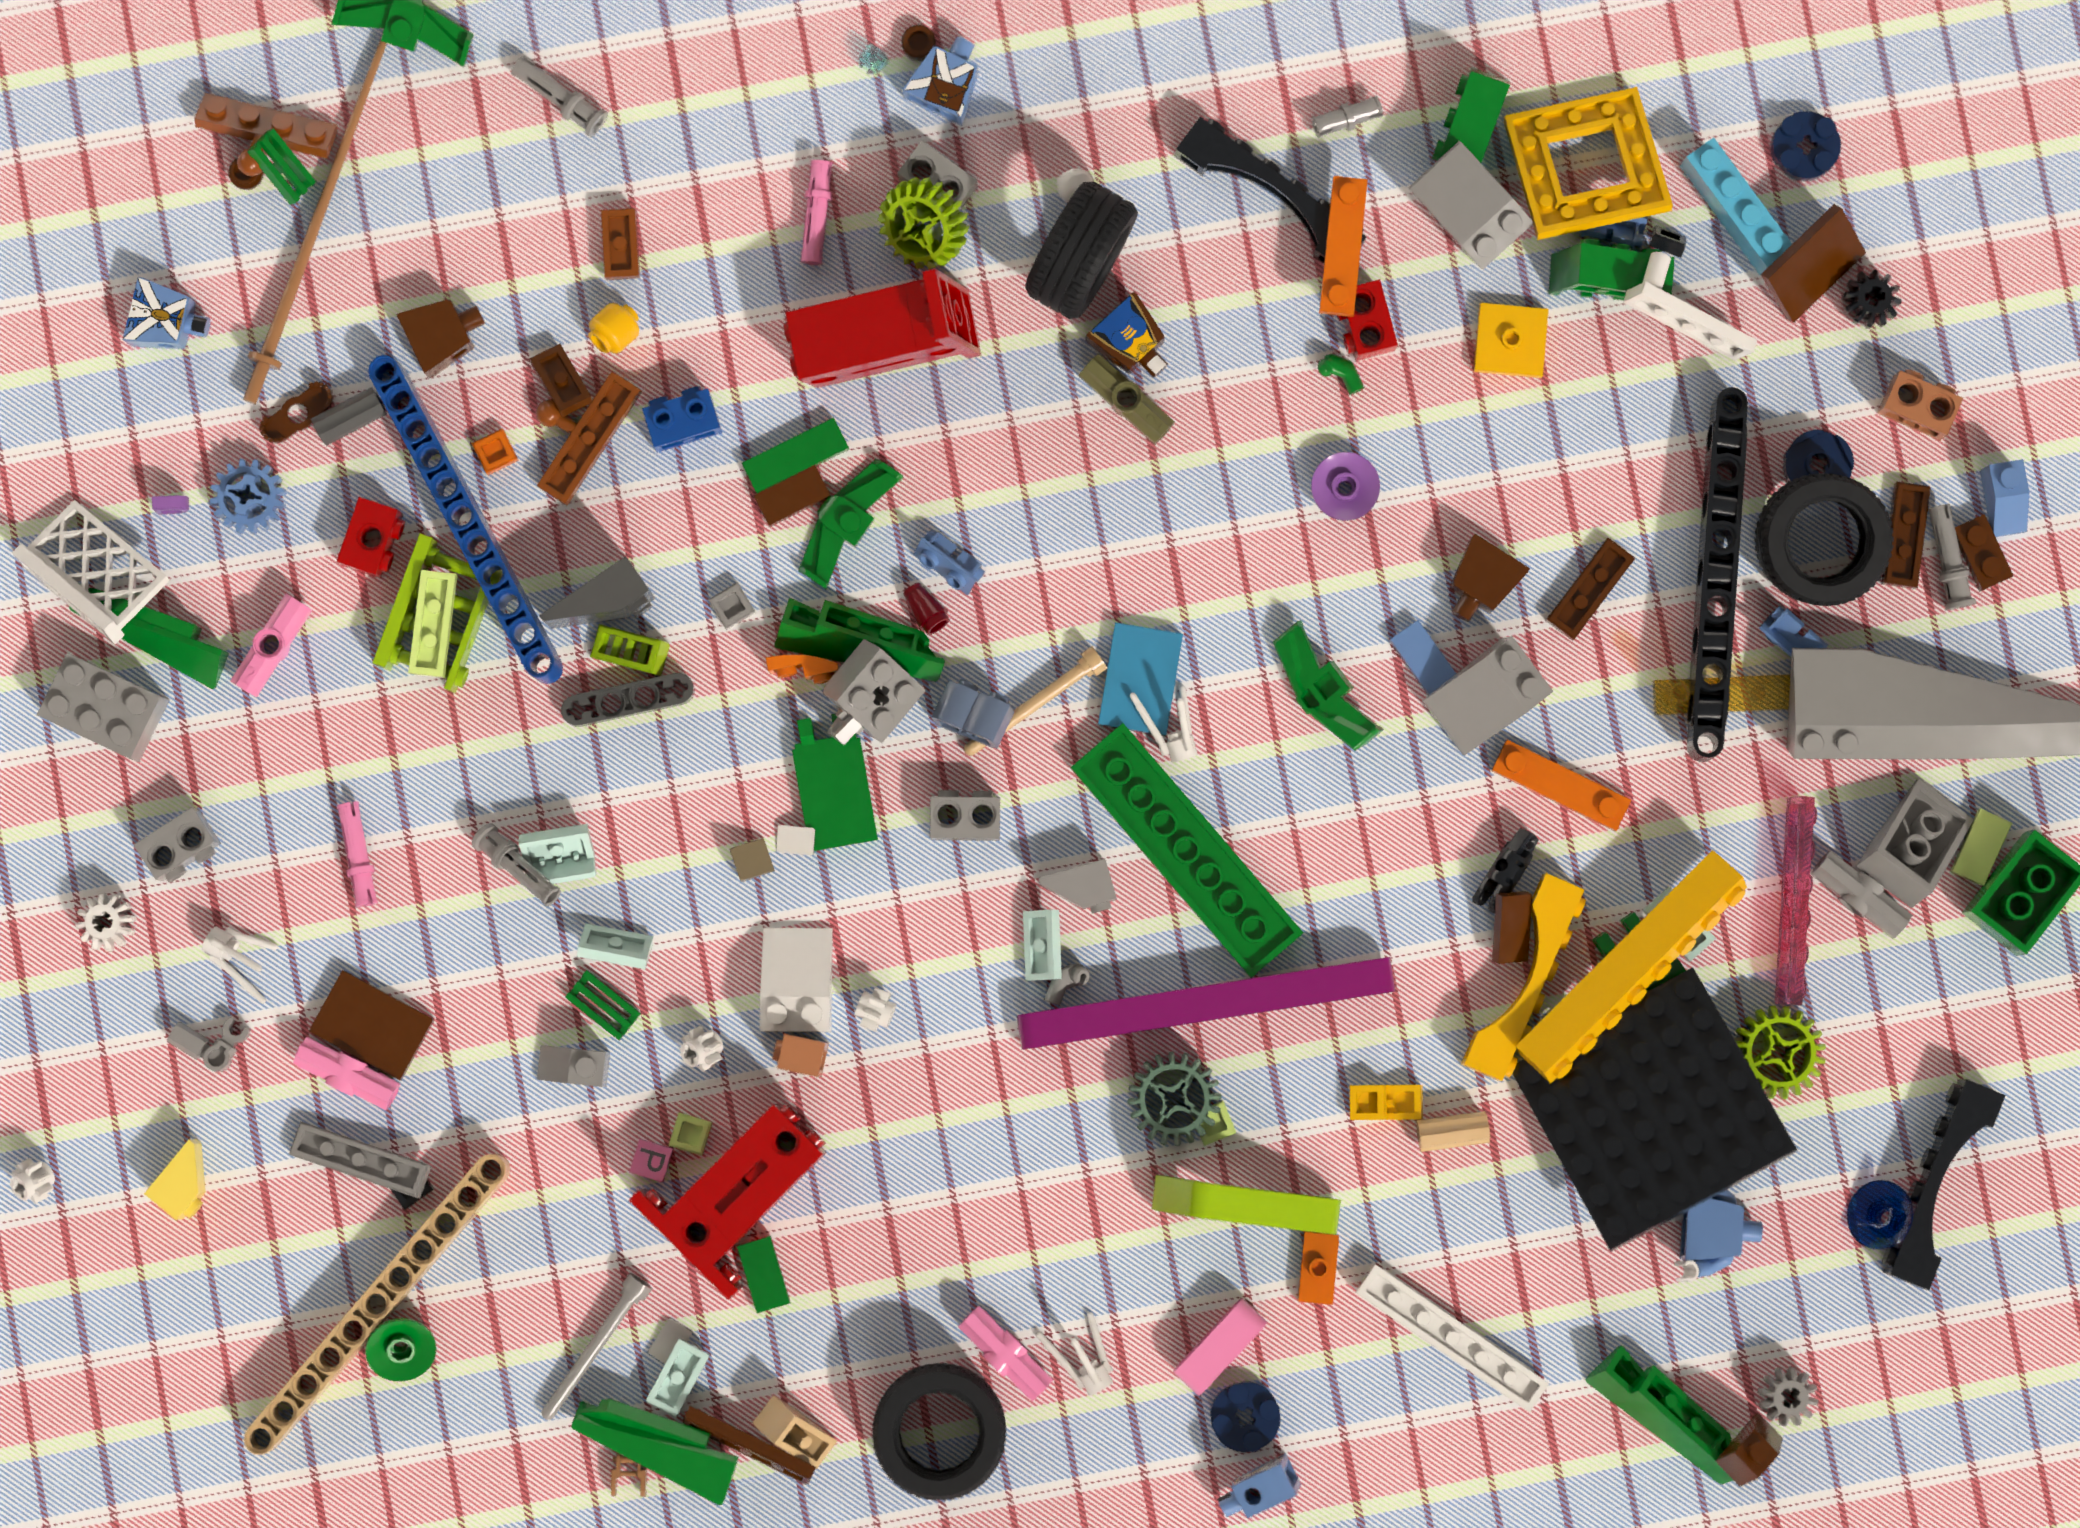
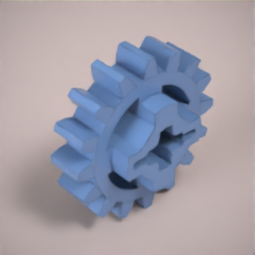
M240 459L239 468H235L230 463L227 464L229 473L226 476L222 473H217L216 476L221 483L220 485H211L210 489L217 493V497L210 499V503L220 507L214 512V515L217 518L226 516L223 525L227 528H231L236 523V532L243 534L246 527H248L253 535L257 534L258 525L269 530L268 520L270 518L277 521L280 520L279 515L275 512L276 509L286 508V504L281 502L279 497L286 495L287 491L284 488L277 487L282 482V478L279 475L270 477L273 468L267 465L261 470V462L255 459L251 467H249L244 459ZM243 476L240 482L231 485L237 478ZM261 478H263L266 481L270 490V495L262 491ZM251 491L253 494L259 497L260 500L254 498V500L248 499L247 502H245L236 494H249ZM227 499L232 500L235 504V516L228 508ZM265 508L264 512L253 518L254 513Z

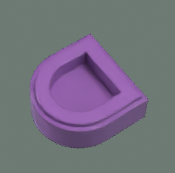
M180 495L153 496L152 509L158 515L185 513L189 510V497Z

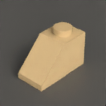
M774 1395L752 1423L773 1444L815 1466L816 1469L837 1443L834 1437L797 1409Z

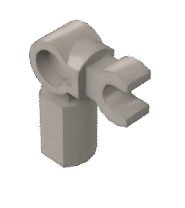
M230 1017L223 1024L222 1038H217L213 1045L210 1046L208 1045L210 1042L208 1038L182 1022H178L169 1034L167 1042L196 1060L202 1057L208 1069L214 1072H224L231 1066L232 1058L237 1052L235 1049L236 1045L247 1040L251 1029L245 1027L240 1035L234 1036L231 1033V1027L236 1020Z

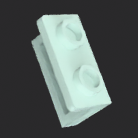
M588 824L519 835L522 857L552 884L583 880L596 876L595 852Z

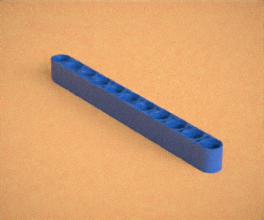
M388 355L376 357L369 365L368 373L522 665L527 673L543 684L556 682L563 673L562 661L412 380L403 366L394 358ZM394 368L393 376L389 380L383 381L385 371ZM404 397H409L408 405L399 410V401ZM425 425L423 435L413 438L415 429ZM440 454L439 463L434 467H429L430 458L433 455ZM455 483L456 489L454 493L444 496L446 486ZM466 512H471L470 521L463 526L459 525L460 517ZM487 541L485 551L482 554L475 555L476 545L479 542ZM497 570H502L501 580L496 584H491V575ZM518 599L517 609L513 613L506 614L507 604L511 600ZM527 629H534L532 640L522 643V634ZM544 658H549V668L545 672L538 673V663Z

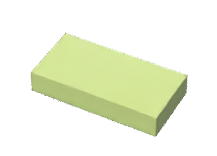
M1981 808L1978 809L1950 872L1980 886H1984L2012 823Z

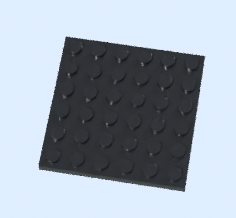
M1693 967L1646 992L1645 996L1637 1004H1630L1621 1013L1620 1021L1613 1028L1605 1029L1597 1037L1595 1046L1588 1053H1581L1572 1062L1573 1065L1570 1071L1561 1079L1556 1078L1550 1084L1525 1059L1516 1064L1512 1073L1610 1252L1798 1152L1797 1147Z

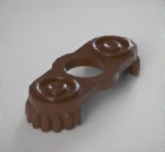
M315 381L314 384L309 383V388L298 397L288 399L282 408L271 417H263L259 427L261 430L260 434L270 443L274 442L277 444L286 441L298 431L309 428L312 425L311 418L325 412L331 406L333 401L331 389L323 382ZM301 404L306 407L308 415L304 422L296 424L290 421L288 412L292 406Z

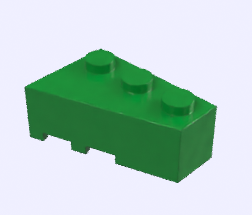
M1471 67L1468 76L1462 74L1455 94L1461 96L1456 109L1450 107L1443 127L1449 128L1445 142L1438 140L1432 160L1438 161L1458 141H1461L1476 159L1482 163L1508 92L1510 80Z

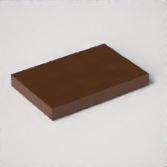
M1833 204L1761 276L1785 318L1794 323L1862 258L1866 251L1843 209Z
M342 970L309 1032L402 1081L435 1019Z

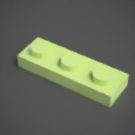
M421 570L409 674L445 678L457 574Z

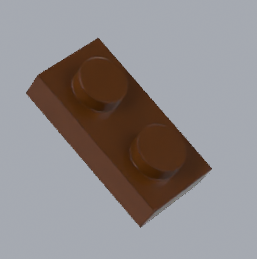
M561 344L530 358L533 369L562 418L593 403L589 391Z
M1985 514L1955 527L1959 549L1979 592L2014 576Z

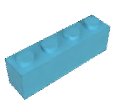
M1714 137L1683 160L1680 168L1758 274L1761 275L1792 245L1791 241Z

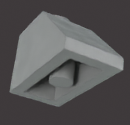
M1106 859L1038 878L1041 887L1083 910L1090 908L1092 914L1112 908L1110 902L1117 900Z
M541 1045L537 1080L607 1087L610 1052Z

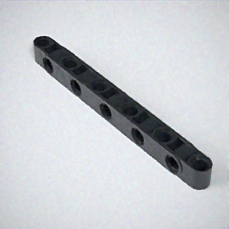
M1735 387L1722 390L1712 402L1706 443L1687 710V752L1691 758L1698 762H1708L1722 751L1728 716L1747 447L1746 423L1748 408L1745 393ZM1722 400H1732L1737 407V411L1735 413L1725 411L1722 407ZM1725 466L1730 469L1732 479H1721L1717 474V467ZM1714 533H1720L1727 539L1726 548H1719L1714 545L1712 541ZM1708 601H1717L1722 606L1723 612L1721 616H1715L1709 612L1707 608ZM1709 668L1716 672L1718 676L1717 684H1709L1704 680L1702 675L1703 669ZM1704 736L1711 740L1713 743L1711 753H1705L1699 749V737Z

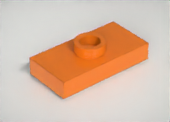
M1304 1231L1298 1302L1333 1305L1339 1235Z

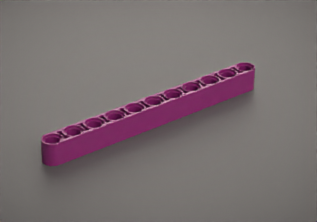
M1390 957L1021 1014L1017 1015L1021 1048L1024 1050L1395 992L1391 960Z

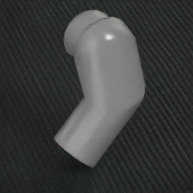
M1071 964L1061 968L1062 979L1051 980L1044 1000L1060 1006L1066 989L1085 985L1090 979V973L1082 964Z

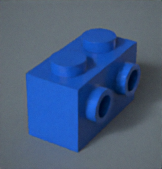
M701 386L688 388L681 392V397L671 400L668 399V396L659 397L649 401L648 407L642 408L651 440L657 453L723 433L708 388L704 390L701 389Z

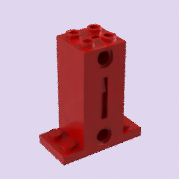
M931 269L922 272L923 279L785 312L787 322L783 325L784 334L787 342L792 344L794 356L790 357L792 372L795 377L798 376V380L813 387L821 388L960 354L968 359L982 356L969 289L939 270Z
M773 1104L669 1210L665 1208L668 1202L655 1189L649 1191L646 1188L640 1189L629 1199L727 1300L731 1299L743 1287L738 1282L742 1276L729 1263L722 1265L719 1261L827 1153L822 1148L826 1142L813 1129H809L806 1132L797 1123L801 1117L788 1104H784L782 1107L779 1104ZM785 1131L793 1133L796 1137V1146L791 1151L783 1149L780 1145V1136ZM694 1222H700L705 1226L707 1233L704 1240H697L693 1237L691 1227Z

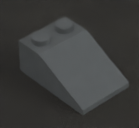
M625 556L539 616L551 629L624 619L631 615L637 618L652 608L650 602L656 598Z

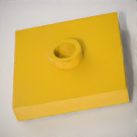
M1480 303L1473 372L1542 378L1549 309Z

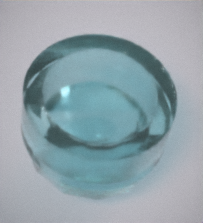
M868 44L859 56L860 68L864 65L869 68L866 72L867 74H878L889 63L886 54L872 44Z

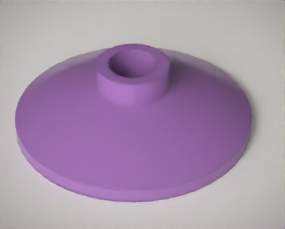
M1340 452L1327 457L1318 465L1312 477L1311 491L1316 505L1324 514L1333 519L1350 521L1364 516L1374 507L1380 493V480L1376 469L1366 458L1356 453ZM1343 482L1348 483L1351 486V492L1342 494L1338 489L1339 484Z

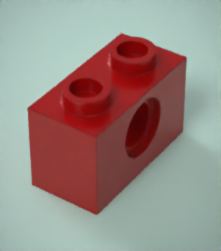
M358 497L336 562L343 567L381 579L383 572H389L392 566L394 553L391 552L394 540H399L405 528V520H402L403 513L398 509ZM380 531V543L375 547H367L365 539L368 533Z

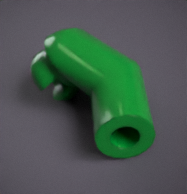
M1327 354L1324 356V359L1318 362L1317 369L1319 373L1324 377L1331 376L1332 374L1341 377L1349 395H1353L1365 388L1352 361L1336 354Z

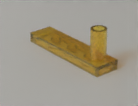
M1790 674L1730 677L1728 713L1789 710ZM1718 677L1704 678V680L1709 684H1717ZM1690 679L1653 681L1654 716L1687 714Z

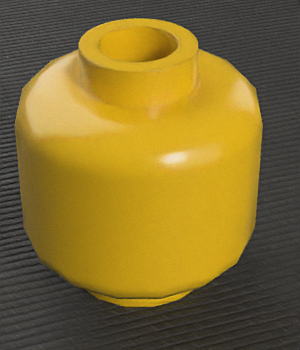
M608 303L589 321V339L601 352L619 354L638 337L640 331L637 321L639 317L629 305L621 306L617 303Z

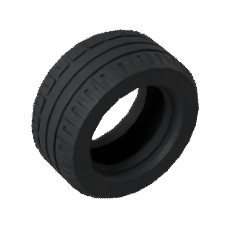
M1083 182L1061 212L1031 268L1025 284V289L1029 296L1037 301L1040 300V303L1047 307L1050 306V309L1057 313L1061 312V315L1068 319L1080 318L1098 293L1130 235L1138 215L1134 204L1126 199L1123 200V197L1116 193L1113 194L1109 189L1102 188L1096 182Z
M1819 473L1793 479L1773 493L1759 515L1760 519L1757 521V528L1755 529L1756 538H1754L1759 565L1763 568L1762 571L1768 580L1778 590L1798 601L1818 606H1835L1853 601L1855 598L1863 596L1864 593L1870 591L1871 587L1873 588L1876 585V582L1882 578L1881 575L1885 573L1886 567L1890 563L1889 558L1892 556L1894 536H1892L1893 528H1891L1892 522L1889 519V513L1885 510L1886 507L1881 503L1880 498L1876 497L1873 491L1852 478L1836 474ZM1825 500L1834 501L1846 508L1856 521L1859 532L1858 550L1851 563L1838 574L1825 578L1811 577L1802 572L1791 558L1788 547L1789 529L1796 516L1809 505Z
M925 1364L904 1373L891 1384L882 1396L873 1421V1447L882 1470L900 1489L925 1500H952L967 1495L973 1490L975 1491L995 1471L1002 1457L1006 1442L1005 1414L994 1390L976 1373L955 1364ZM938 1392L955 1395L968 1404L977 1418L979 1428L978 1443L969 1458L956 1467L943 1470L924 1467L912 1459L903 1446L900 1433L902 1416L910 1404L923 1395Z

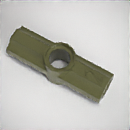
M1100 354L1092 358L1078 375L1080 379L1112 406L1116 414L1129 421L1154 445L1175 424L1174 420L1142 393L1137 384L1126 379ZM1122 392H1131L1136 397V402L1130 407H1123L1117 401V397Z

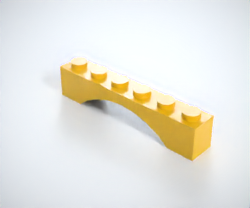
M1548 873L1542 874L1532 897L1531 917L1535 944L1533 962L1527 981L1516 1000L1505 1013L1490 1025L1474 1032L1460 1065L1497 1081H1503L1505 1076L1511 1077L1518 1058L1513 1057L1517 1049L1515 1046L1531 1031L1532 1027L1527 1025L1532 1012L1538 1014L1543 1004L1545 995L1541 993L1545 981L1551 982L1556 974L1559 963L1554 960L1559 948L1565 950L1571 939L1573 931L1569 930L1568 927L1572 918H1579L1583 911L1586 899L1582 898L1585 889Z

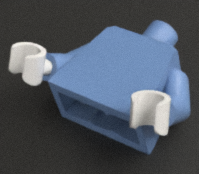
M1728 1190L1682 1214L1679 1259L1685 1261H1676L1674 1263L1675 1266H1682L1684 1269L1683 1276L1676 1278L1677 1282H1693L1699 1277L1711 1276L1731 1265L1735 1256H1741L1742 1241L1759 1243L1762 1241V1222L1744 1220V1206L1737 1205L1735 1195Z

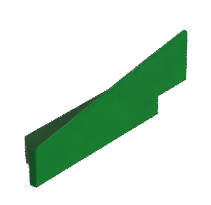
M88 588L90 594L104 592L95 588ZM123 598L112 599L111 611L116 616H119L128 607V600ZM69 606V608H70V610H71L72 612L78 614L77 612H75V611ZM145 606L121 629L125 634L121 639L210 689L216 688L229 655L228 652L198 641L202 628Z
M789 598L774 643L777 649L844 663L863 639L880 647L911 677L934 682L939 680L945 663L943 658L936 657L929 648L930 640L923 631L828 600H824L820 612Z
M1620 1345L1587 1376L1585 1381L1717 1483L1725 1484L1733 1481L1715 1462L1732 1442L1730 1433L1655 1365L1643 1371L1626 1349Z
M612 1399L601 1400L598 1407L585 1401H580L571 1427L573 1430L717 1505L724 1503L739 1457L708 1449L707 1444L710 1433Z

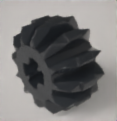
M1872 270L1869 277L1861 271L1857 274V281L1849 280L1846 286L1850 292L1842 294V300L1851 304L1843 310L1845 314L1854 311L1856 316L1852 319L1853 324H1857L1863 318L1866 329H1870L1874 321L1879 327H1883L1887 324V318L1893 319L1896 317L1897 312L1893 307L1899 306L1902 303V299L1892 296L1900 290L1899 285L1889 287L1887 283L1891 280V275L1887 274L1879 280L1878 270ZM1869 293L1875 295L1873 299H1878L1874 306L1869 304L1870 299L1867 301L1865 299Z

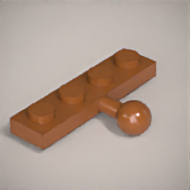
M209 93L204 94L194 117L195 127L251 140L250 148L267 130L274 128L292 151L328 159L338 133L337 124ZM246 149L238 156V168L247 176H256L262 170L258 163L247 153L249 149Z
M611 372L592 400L593 403L589 405L578 423L567 416L562 418L552 400L542 401L536 409V418L539 423L546 427L558 426L570 435L537 484V487L568 506L642 393L641 389L616 373Z

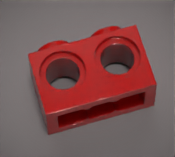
M1380 279L1357 285L1356 298L1365 299L1369 304V309L1362 313L1354 310L1353 317L1337 315L1339 321H1345L1348 333L1343 334L1344 344L1347 353L1354 354L1355 362L1394 352L1398 346ZM1365 330L1373 331L1378 337V342L1374 345H1366L1361 341L1360 333Z

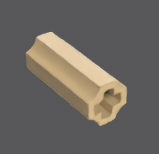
M1486 1111L1416 1120L1417 1137L1421 1152L1490 1143V1128Z

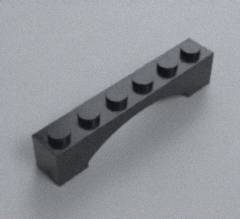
M1199 117L1176 148L1175 157L1202 177L1206 171L1230 174L1248 180L1273 194L1301 221L1314 243L1313 257L1324 264L1330 203L1321 198L1317 201L1307 194L1308 188L1294 178L1289 181L1279 174L1281 169L1275 163L1266 158L1261 161L1252 154L1253 149L1246 142L1238 138L1234 141L1225 135L1226 130L1215 120L1209 119L1206 121ZM1362 232L1361 247H1362L1363 244L1365 243V240H1366V237H1367V236H1365V235L1363 234V232Z
M1959 1079L1957 1084L1953 1083L1950 1086L1945 1100L1946 1103H1949L1944 1116H1939L1933 1129V1135L1936 1138L1932 1149L1927 1148L1920 1162V1167L1924 1168L1919 1181L1915 1180L1912 1183L1908 1192L1907 1199L1911 1200L1907 1212H1902L1895 1226V1232L1898 1233L1894 1245H1889L1884 1253L1882 1264L1885 1265L1883 1273L1921 1289L1930 1290L1942 1259L1935 1255L1932 1232L1934 1207L1941 1182L1952 1160L1963 1145L1983 1127H1994L2006 1095L1967 1079Z

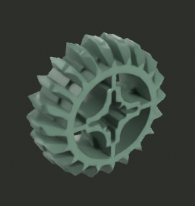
M1169 1052V1063L1163 1064L1160 1055H1156L1155 1060L1158 1067L1153 1069L1150 1063L1146 1061L1143 1063V1066L1149 1072L1147 1076L1144 1077L1139 1072L1134 1074L1137 1080L1142 1081L1141 1086H1129L1130 1091L1139 1093L1138 1099H1128V1105L1139 1104L1140 1109L1133 1111L1130 1114L1131 1118L1143 1116L1144 1121L1137 1128L1141 1131L1147 1125H1150L1153 1128L1148 1134L1150 1140L1155 1137L1157 1131L1163 1133L1160 1142L1162 1145H1166L1168 1135H1173L1175 1146H1180V1135L1186 1134L1189 1143H1193L1194 1137L1191 1131L1195 1129L1199 1135L1205 1136L1206 1131L1200 1125L1205 1121L1208 1125L1214 1126L1215 1121L1207 1117L1208 1112L1220 1113L1221 1110L1217 1106H1211V1100L1222 1098L1221 1093L1211 1094L1209 1089L1216 1087L1219 1084L1218 1080L1215 1079L1207 1083L1205 1077L1210 1075L1212 1070L1208 1067L1202 1073L1198 1072L1196 1069L1201 1064L1199 1058L1194 1061L1192 1067L1187 1065L1189 1057L1187 1053H1183L1181 1063H1176L1175 1053ZM1168 1070H1181L1185 1072L1181 1080L1173 1087H1166L1154 1080V1077ZM1194 1078L1199 1082L1203 1090L1204 1105L1202 1110L1193 1105L1186 1096V1091ZM1182 1083H1185L1181 1091L1184 1096L1181 1098H1185L1184 1104L1188 1105L1191 1109L1188 1110L1183 1106L1175 1105L1173 1109L1169 1110L1167 1115H1164L1168 1107L1165 1102L1169 1100H1164L1165 1094L1161 1093L1158 1089L1161 1088L1166 1092L1174 1093L1177 1089L1179 1090ZM1147 1088L1159 1095L1163 1101V1107L1155 1121L1149 1115L1145 1104ZM1176 1111L1186 1112L1196 1119L1193 1123L1183 1128L1172 1129L1164 1127L1169 1117Z

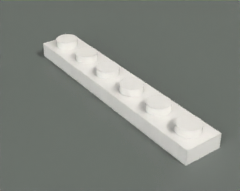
M1376 1264L1372 1266L1355 1291L1356 1294L1528 1412L1532 1411L1549 1385L1547 1381Z

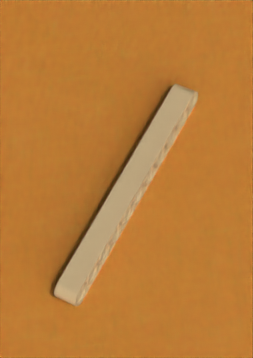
M488 1154L482 1156L249 1426L244 1434V1444L249 1452L255 1455H263L279 1446L363 1348L371 1333L387 1320L507 1180L511 1168L509 1161L504 1156ZM489 1160H495L501 1166V1173L495 1180L488 1178L484 1171L485 1164ZM467 1186L473 1187L478 1193V1200L473 1206H468L462 1201V1191ZM444 1213L452 1215L455 1220V1227L450 1233L442 1231L439 1227V1218ZM420 1240H426L432 1247V1254L428 1259H422L416 1253V1245ZM397 1267H403L408 1271L409 1281L405 1286H399L393 1279V1272ZM374 1294H380L385 1298L386 1308L382 1313L375 1312L370 1306V1299ZM352 1320L359 1322L363 1328V1334L358 1340L351 1338L347 1332V1326ZM329 1347L339 1352L340 1361L336 1366H330L324 1359V1353ZM305 1374L313 1376L316 1380L317 1387L313 1393H308L302 1388L301 1380ZM282 1401L290 1403L293 1407L294 1413L290 1420H285L279 1415L278 1407ZM259 1428L267 1430L270 1434L271 1439L267 1447H263L256 1442L255 1433Z

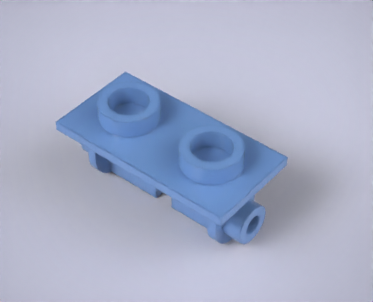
M1648 217L1578 231V233H1580V237L1585 235L1602 240L1608 239L1611 242L1630 245L1631 249H1634L1635 246L1641 247L1643 244V233Z
M930 530L924 538H921L914 555L919 558V561L926 568L933 569L944 577L952 588L961 590L968 596L975 582H978L985 574V571L981 568L982 564L964 551L955 559L951 554L956 550L957 545L939 531L935 533Z
M1778 606L1759 627L1771 643L1778 645L1790 657L1792 656V648H1827L1828 646L1811 629L1802 637L1798 631L1805 624L1788 608L1784 610L1781 606Z

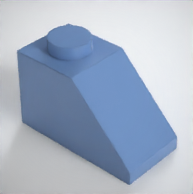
M2024 460L1990 464L1980 470L1988 520L1995 537L2027 532L2029 488Z

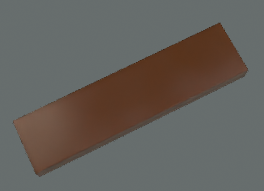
M689 1406L684 1416L683 1424L710 1433L709 1438L805 1485L809 1484L814 1474L815 1466L692 1406Z

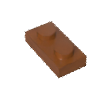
M636 209L601 210L605 279L640 278Z

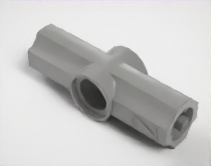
M1828 851L1811 872L1815 879L1839 896L1838 900L1848 910L1861 918L1865 917L1892 939L1896 938L1904 930L1913 916L1908 910L1886 895L1884 888L1877 881L1863 872L1858 873L1832 851Z

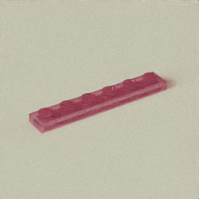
M1798 796L1787 798L1775 1004L1802 1005L1807 991L1804 971L1809 957L1806 938L1807 929L1811 923V913L1808 910L1809 894L1813 888V879L1810 871L1811 860L1815 854V844L1812 840L1813 826L1817 820V809L1814 806L1815 797Z

